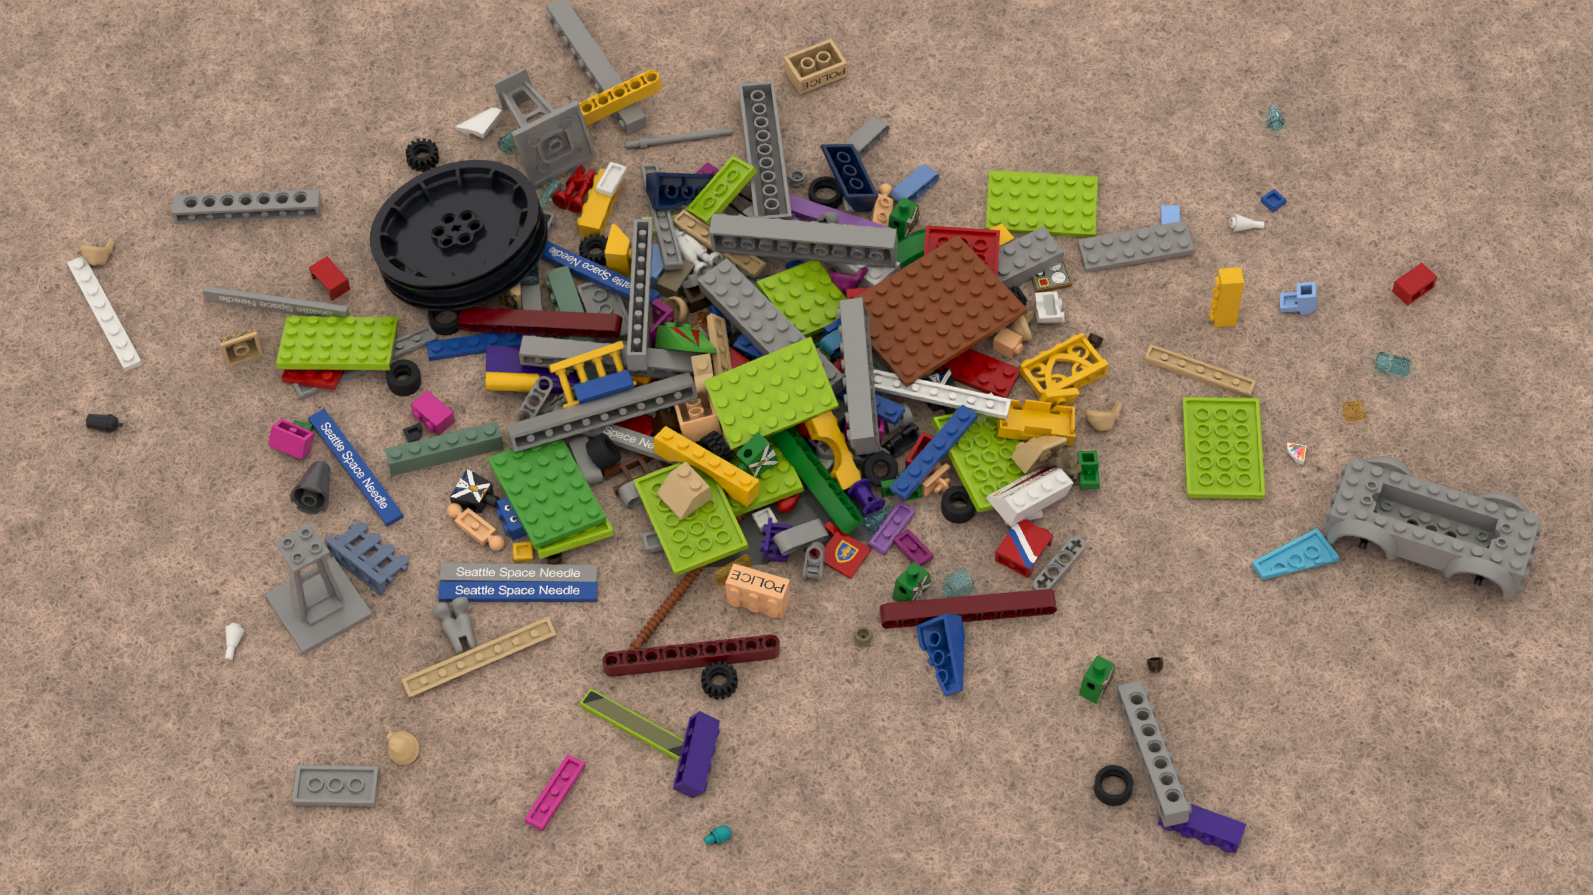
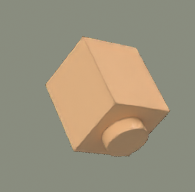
M1004 327L993 339V350L1013 359L1023 349V336Z

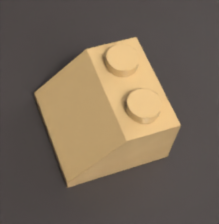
M1048 435L1038 438L1033 437L1026 443H1019L1015 447V452L1011 458L1024 474H1027L1042 466L1049 465V458L1052 455L1058 454L1067 442L1066 437Z
M686 461L669 473L657 492L658 497L680 520H683L712 499L709 485Z

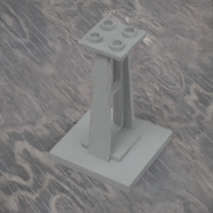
M522 68L493 83L502 109L504 111L509 109L519 129L511 132L527 177L534 188L597 157L580 105L576 100L554 110L532 87L526 68ZM530 98L538 108L523 115L517 104ZM540 114L545 115L529 124L527 123L528 120Z
M311 523L275 542V545L287 561L289 581L266 593L265 597L303 655L373 617L372 612L336 559L332 557L326 560L325 556L329 555L330 551ZM316 562L317 566L303 574L300 573V570Z

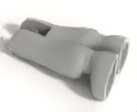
M458 597L451 603L456 619L452 618L451 610L447 603H440L432 609L433 615L443 621L442 628L457 655L463 653L460 641L466 640L470 650L477 647L472 631L471 619L465 613L469 606V601L466 597Z

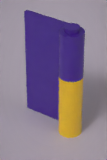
M486 345L485 390L530 392L539 377L547 376L553 382L549 393L562 394L564 392L558 375L555 372L550 373L548 367L520 364V347ZM572 370L574 372H570V375H566L570 387L580 382L577 379L575 370ZM542 379L539 381L538 385L541 390L549 388L547 380Z

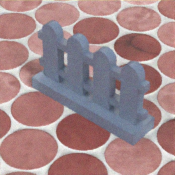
M359 522L356 525L352 523L349 526V530L341 536L336 535L333 538L330 535L326 538L325 545L330 551L329 555L334 557L338 563L378 595H382L386 591V582L390 584L393 582V577L400 571L406 572L408 570L409 558L406 555L394 557L395 547L392 544H386L383 547L379 545L381 543L380 534L373 533L368 536L366 534L367 524L364 522ZM359 538H361V539L363 540L362 542H360V543H359L358 545H356L355 547H353V546L351 545V544H353L355 541H357ZM373 549L377 551L369 558L365 556ZM386 560H389L390 563L383 569L379 567Z

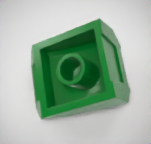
M926 228L918 230L898 241L897 261L900 263V269L924 256Z

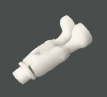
M675 230L681 257L684 261L694 265V273L698 272V275L703 273V269L714 268L723 261L724 257L720 252H713L709 255L704 245H701L684 231Z

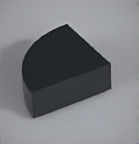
M421 423L403 429L408 443L420 440L422 436Z

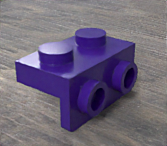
M768 518V524H764L763 536H766L765 541H761V552L764 553V560L788 562V555L782 556L773 537L784 530L792 528V525L773 523V518Z

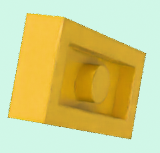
M1077 388L1048 390L1043 392L1039 401L1051 402V407L1055 405L1069 406L1074 404L1080 393Z

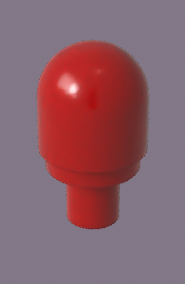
M798 493L779 500L777 503L778 511L782 514L792 511L797 505L796 501L801 498L800 494Z

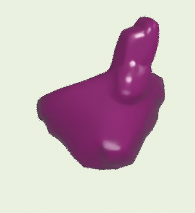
M866 267L861 268L855 275L830 271L829 277L835 286L843 294H846V289H854L861 282L868 269Z

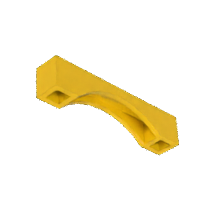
M665 426L654 437L655 454L669 462L677 461L684 463L686 461L689 465L702 470L718 482L729 496L737 502L748 507L758 497L759 480L674 430Z

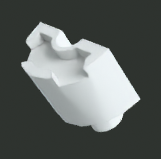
M1057 291L1035 293L1037 323H1064V312L1060 311L1062 310V299H1058Z

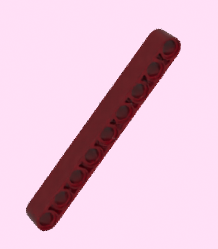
M471 307L460 310L458 328L471 332L615 339L620 337L623 318L617 314Z
M1042 589L882 604L879 609L882 627L890 629L914 627L943 614L959 615L962 618V622L1051 615L1057 611L1054 591Z
M760 635L608 652L602 659L603 670L607 676L617 677L699 668L707 665L711 666V662L717 665V661H721L723 665L724 661L728 662V664L772 660L776 659L780 654V640L775 635ZM631 658L630 661H635V663L629 664L626 660Z

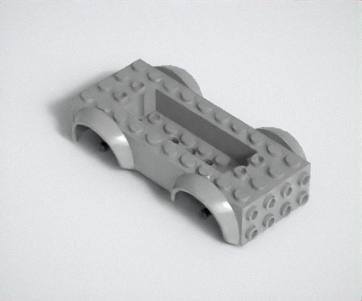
M1374 456L1364 461L1350 457L1349 463H1344L1341 477L1336 486L1338 490L1333 493L1332 504L1328 507L1322 528L1326 530L1324 537L1330 544H1335L1337 538L1342 536L1360 537L1358 545L1360 549L1362 545L1363 550L1366 549L1368 542L1372 541L1386 552L1387 559L1389 560L1401 557L1441 570L1445 577L1449 579L1454 574L1472 573L1476 576L1473 582L1474 585H1477L1479 580L1478 586L1482 585L1483 579L1488 578L1501 587L1503 599L1506 600L1515 599L1518 592L1522 593L1534 557L1533 551L1536 550L1539 537L1537 536H1540L1543 525H1540L1541 516L1529 513L1525 505L1518 498L1499 491L1474 496L1414 477L1408 466L1393 457ZM1408 521H1413V523H1414V524H1418V526L1413 525V524H1409V523H1407V522H1408ZM1447 533L1451 535V533H1453L1456 536V538L1447 536L1445 534Z

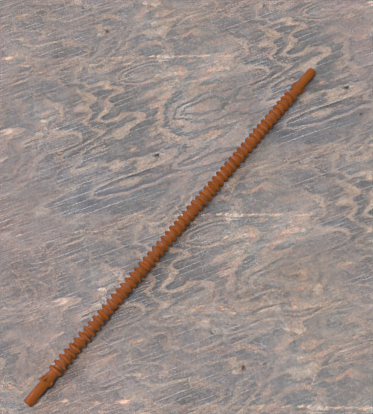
M748 512L736 516L737 522L741 523V519H744V515H747ZM706 565L686 572V575L683 576L684 580L681 579L680 584L676 585L677 588L673 589L674 592H670L667 600L663 601L664 605H660L661 609H657V613L653 614L654 617H651L647 625L643 627L644 630H640L641 634H637V639L630 644L628 650L640 649L643 643L647 642V639L651 637L650 634H654L653 630H657V626L661 624L660 622H663L664 618L667 617L666 613L669 614L670 609L674 608L673 605H677V601H680V597L684 595L683 593H686L687 589L690 588L689 584H693V580L697 579L696 576L700 575L699 572H703V568H706Z

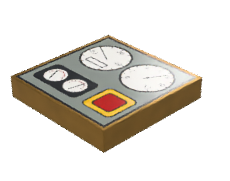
M1064 259L1062 263L1031 278L1036 293L1072 286Z

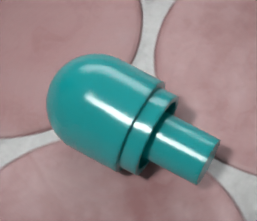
M720 825L712 829L710 835L703 839L706 845L713 842L721 844L731 838L732 831L727 825Z

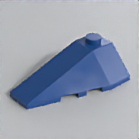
M943 614L917 625L920 647L922 650H926L929 656L927 661L929 665L934 666L937 672L936 678L945 696L963 691L965 634L961 616Z

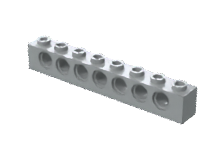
M319 189L173 196L172 215L175 224L321 217V196Z
M1141 681L1118 685L1117 699L1164 827L1188 822L1189 813H1192L1191 804L1184 797V786L1178 781L1179 773L1177 768H1173V757L1171 752H1167V741L1164 735L1161 736L1160 722L1158 719L1155 720V710L1153 704H1149L1147 688H1143Z

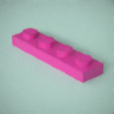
M567 754L525 817V823L543 832L584 770V762Z

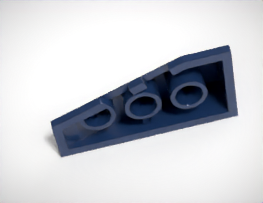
M664 172L646 173V193L653 209L672 210L690 204L715 175Z

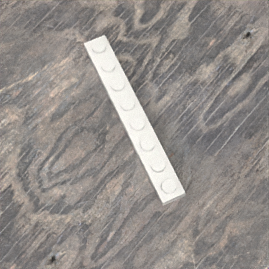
M81 256L67 262L71 273L124 371L126 372L142 365L135 348L86 259Z
M873 369L875 391L957 409L963 404L975 413L1007 420L1011 399L921 379L916 380L915 383L906 388L896 374Z

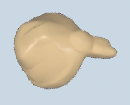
M110 238L105 247L81 244L79 250L90 265L102 266L106 264L109 255L112 254L115 240Z
M669 297L664 303L674 309V318L677 326L684 322L688 315V307L686 302L680 297Z
M1028 311L1008 327V329L1023 336L1022 341L1029 342L1032 340L1028 323L1033 319L1034 311Z
M1117 401L1112 411L1086 409L1085 416H1087L1088 422L1097 431H1109L1112 429L1115 420L1119 418L1122 403Z
M392 729L388 730L386 736L388 740L387 749L391 760L401 765L411 764L415 761L420 751L417 739L405 731L394 732Z

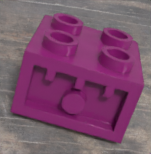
M657 298L651 303L654 325L649 329V348H655L657 325L665 326V322L675 323L674 309Z

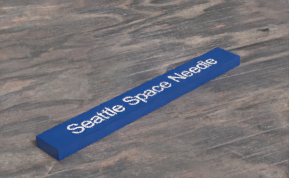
M547 241L541 256L542 259L559 267L568 265L570 272L630 299V278ZM651 289L650 307L656 298H660V292Z
M322 409L308 417L310 424L313 425V428L384 524L388 527L404 518L403 513L327 411Z
M440 581L438 599L439 602H452L458 597H466L469 602H597V582Z

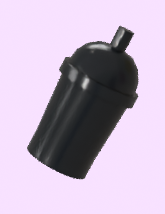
M89 413L86 418V427L88 429L111 433L116 431L118 426L123 427V423H119L118 418L113 416V414Z

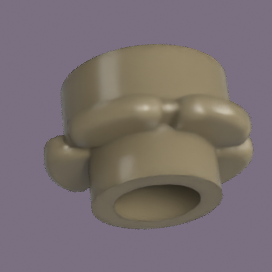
M867 627L858 628L853 635L854 641L858 645L867 646L873 639V634Z

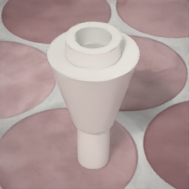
M1234 214L1230 218L1229 225L1233 232L1252 228L1264 229V222L1253 221L1238 214Z
M230 623V625L225 626L226 660H233L234 651L245 632L242 626L237 623Z

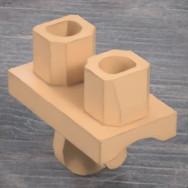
M938 463L930 472L932 476H927L921 483L922 494L925 497L933 490L935 493L940 491L944 493L949 489L948 484L951 480L948 478L950 477L948 470L950 466L947 463L943 466Z

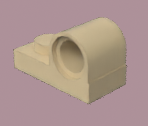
M710 353L691 356L697 395L708 393L704 380L714 377Z

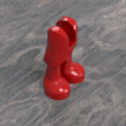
M580 165L572 176L568 178L566 182L567 187L564 192L557 190L553 193L551 199L554 204L564 210L568 206L570 212L580 213L584 205L583 199L587 191L593 186V179L596 175L595 169H589L585 175V167ZM574 191H578L576 195L572 197Z

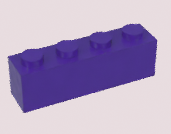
M701 711L689 717L674 780V790L691 798H695L705 792L707 776L711 770V758L716 749L714 745L720 732V720Z
M1191 804L1192 813H1189V821L1186 823L1164 827L1161 816H1159L1158 825L1167 831L1174 830L1186 838L1193 837L1205 845L1220 847L1221 850L1227 853H1237L1246 824L1193 804Z

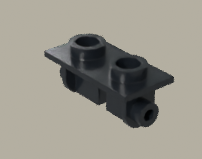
M910 424L903 431L881 445V447L886 448L890 455L896 458L917 442L920 437L917 433L919 430L918 426Z

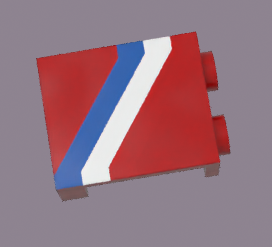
M1027 519L1022 520L1012 526L995 551V561L1029 578L1033 573V565L1045 547L1052 545L1053 534L1045 528L1034 525Z

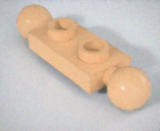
M882 184L878 188L879 197L872 209L870 220L887 227L894 199L889 198L892 192V187L889 184Z
M451 503L448 506L447 514L451 518H456L454 520L455 524L484 546L489 542L490 548L494 551H499L504 547V539L499 535H495L497 533L496 529L472 510L467 508L462 512V507L458 503Z

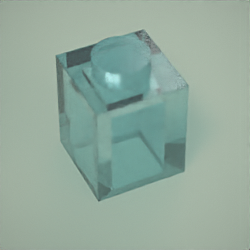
M962 567L944 577L942 589L946 596H965L974 591V580L967 570Z

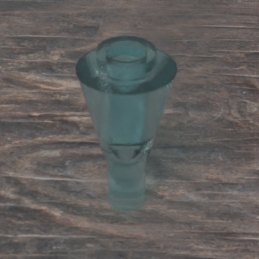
M548 180L542 197L539 200L542 208L547 201L551 200L555 191H563L562 184L558 180Z
M889 504L884 509L865 515V526L869 530L878 531L895 507Z

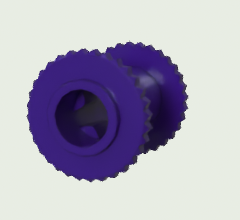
M869 479L857 481L849 488L847 493L849 498H857L864 507L862 516L865 518L876 515L885 505L883 498L876 499L870 491L869 486L871 482Z

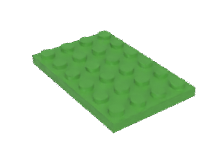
M563 439L514 452L511 448L487 458L494 475L534 549L606 522L604 512Z

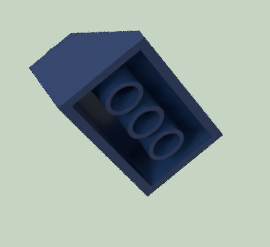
M821 144L822 152L846 201L855 212L872 211L879 196L854 145Z

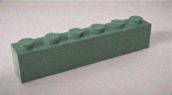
M496 421L386 448L385 452L391 476L504 448L499 425Z

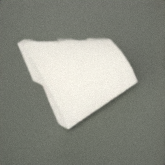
M489 108L457 125L455 130L468 136L472 133L484 139L488 132L495 130L503 119L502 110Z

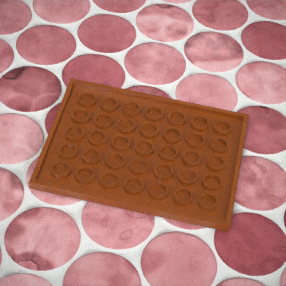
M958 235L854 297H862L868 310L872 350L897 375L906 388L915 383L916 380L928 375L1027 313V308Z

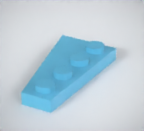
M1318 528L1253 561L1251 566L1263 581L1337 562L1340 557Z

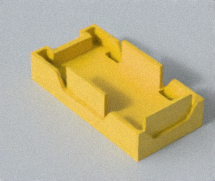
M1011 399L1007 420L997 418V437L1029 441L1033 437L1038 438L1043 435L1066 437L1067 442L1064 445L1073 446L1076 438L1074 433L1075 407L1055 405L1051 408V402L1025 399L1022 406L1019 400Z

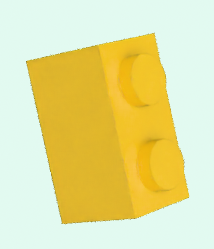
M612 224L604 253L607 268L625 277H631L632 248L630 240L616 224Z

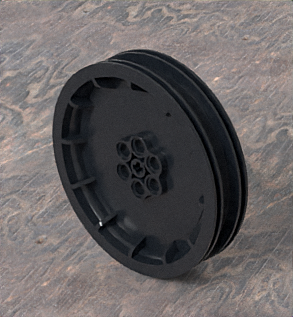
M465 160L430 169L397 189L382 205L373 221L370 231V248L387 288L399 300L423 310L455 311L489 302L508 292L527 277L537 265L545 250L548 239V224L535 188L523 173L500 162Z

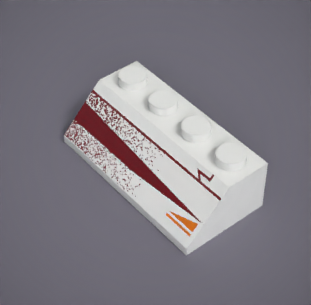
M1042 466L988 495L986 499L1011 527L1067 496L1073 481L1060 468Z

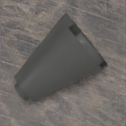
M323 461L314 462L292 489L290 500L292 504L294 501L297 509L308 514H318L319 511L323 510L324 512L327 509L330 490L329 465Z

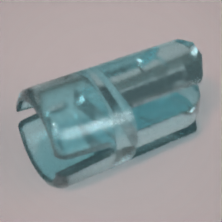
M1378 352L1375 370L1408 376L1411 359Z

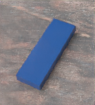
M627 369L580 383L573 387L579 404L632 389L634 388V383Z

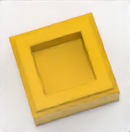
M531 542L512 543L514 563L534 561Z

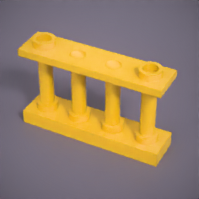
M622 341L548 366L550 373L555 372L560 379L567 400V404L562 405V408L579 404L578 400H574L565 373L567 372L566 368L573 366L577 370L580 382L584 383L588 381L583 367L585 366L584 362L591 360L595 364L599 378L607 375L601 360H603L602 356L609 354L613 358L617 372L624 371L625 369L619 355L621 354L620 350L624 349Z

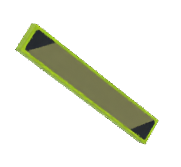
M591 688L579 703L581 708L679 762L684 742L682 738Z

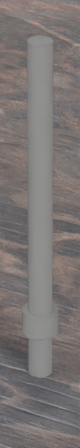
M732 128L655 138L640 137L639 140L625 141V147L647 148L649 145L732 135Z

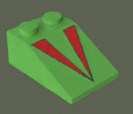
M665 322V326L657 325L655 348L716 354L715 347L700 329L692 328V324H681V327H676V323Z

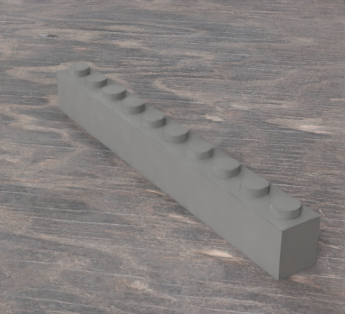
M558 0L547 5L546 18L548 22L553 24L556 34H560L564 46L569 47L572 58L577 59L579 68L585 71L587 80L593 83L597 94L623 83L567 0ZM637 102L611 114L613 118L618 120L620 129L622 131L625 130L627 135L647 128L646 115Z
M634 219L627 339L628 371L647 370L653 255L652 219Z
M523 335L519 351L520 364L548 367L551 364L611 344ZM623 345L624 349L620 350L621 354L619 355L624 369L627 370V345ZM648 348L647 370L629 372L631 376L666 379L689 372L694 380L691 356L706 353ZM609 354L602 356L603 360L601 361L605 372L608 374L617 373L613 358ZM591 360L584 362L585 366L583 367L585 371L597 372L595 364ZM573 366L566 368L568 370H576Z
M687 372L505 426L514 452L695 400L698 399L695 382L690 373Z

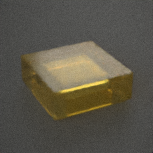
M1362 401L1343 402L1342 407L1346 421L1365 420Z

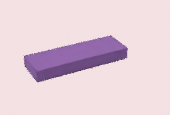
M899 501L869 541L868 546L885 555L893 545V539L901 534L915 515L916 510Z

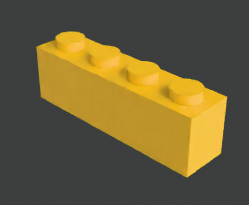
M600 168L598 175L594 176L593 188L589 189L588 201L582 207L583 214L581 217H578L576 226L579 228V235L589 237L592 234L595 237V234H599V237H601L622 185L621 181L612 198L595 192V188L606 169Z
M1241 267L1218 269V275L1214 278L1215 288L1212 289L1213 299L1210 300L1209 320L1213 321L1214 328L1236 326L1244 287Z

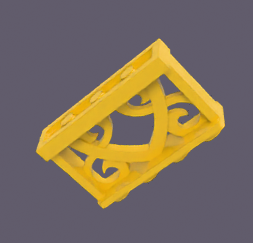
M1084 333L1073 335L1069 340L1058 343L1047 351L1040 352L1032 359L1023 361L1020 365V376L1025 379L1040 399L1044 391L1068 388L1080 389L1107 375L1109 364L1105 359H1102L1086 339ZM1081 347L1086 353L1081 358L1079 357L1080 350L1078 352H1073V350ZM1090 357L1095 364L1087 361V358ZM1056 361L1073 363L1072 376L1051 375ZM1039 368L1041 371H1040V372H1036V375H1038V376H1044V375H1045V377H1042V378L1033 377V375L1031 374V372H1033V371H1035V370H1037V369ZM1045 382L1046 389L1043 390L1039 383Z

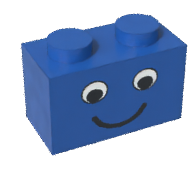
M507 497L498 500V509L495 512L498 519L504 522L502 526L506 536L510 534L512 541L526 536L527 534Z

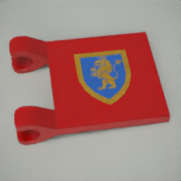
M827 521L824 527L828 535L833 537L825 547L824 564L851 579L870 553L871 548L845 534L833 523ZM813 548L811 549V554L819 556L820 551Z

